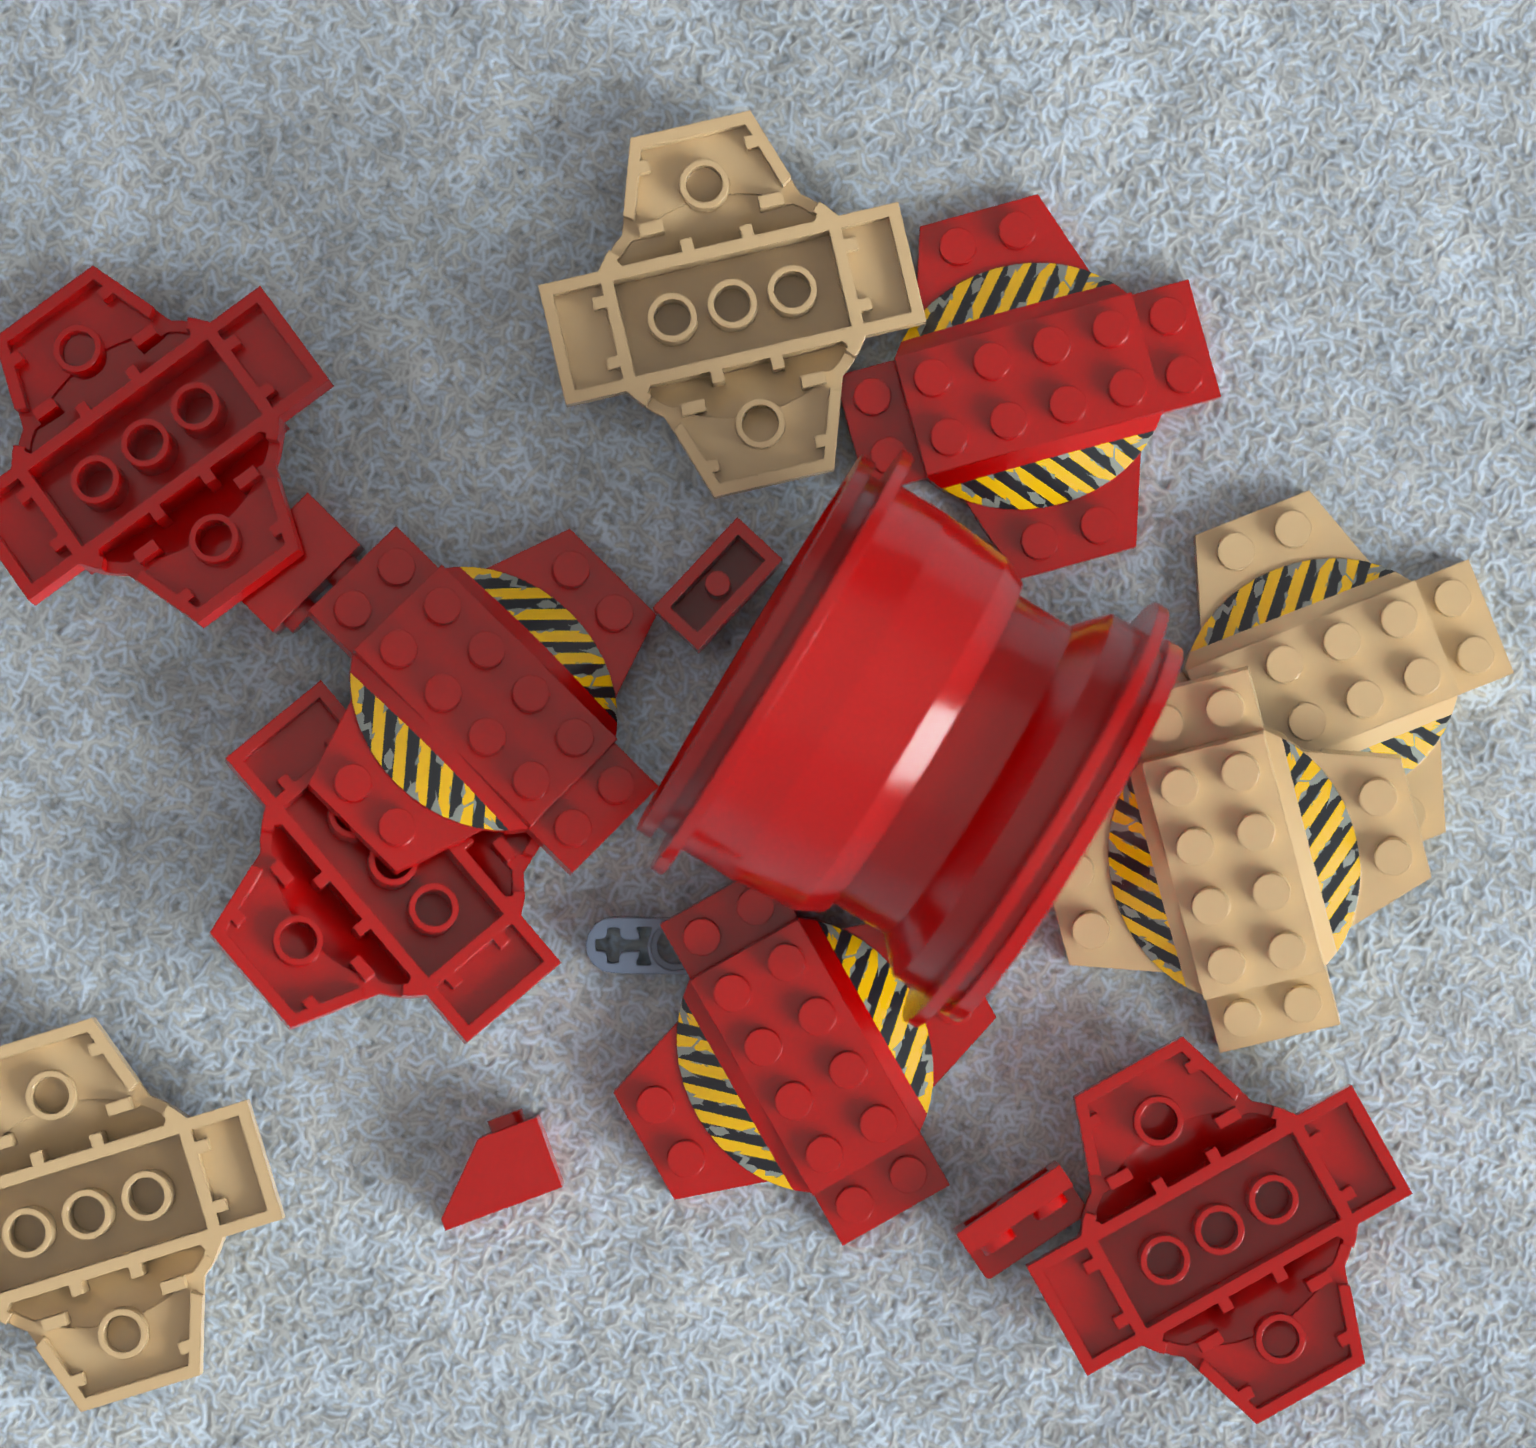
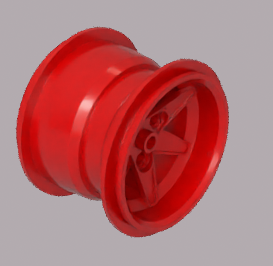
M902 449L880 480L871 475L876 463L864 455H861L852 466L721 677L657 787L636 830L648 838H651L657 829L667 833L650 866V869L660 875L666 872L680 851L683 850L724 876L793 910L825 912L835 904L882 932L885 937L892 976L910 987L903 1008L902 1018L913 1027H920L931 1019L939 1009L943 1015L955 1022L965 1019L995 987L1031 938L1092 843L1138 762L1177 679L1183 659V649L1167 639L1163 640L1169 621V611L1155 602L1142 610L1130 624L1109 613L1068 625L1020 596L1023 582L1005 555L944 511L901 486L914 460V455Z

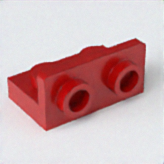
M1054 1160L953 1228V1230L983 1275L991 1279L1081 1219L1085 1204L1073 1188L1074 1185L1060 1164Z

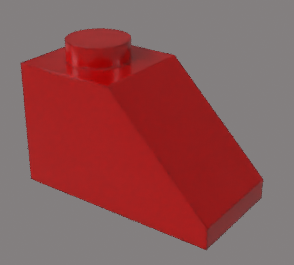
M521 1108L487 1121L491 1132L478 1138L441 1218L445 1231L563 1187L565 1183L540 1115L526 1119Z

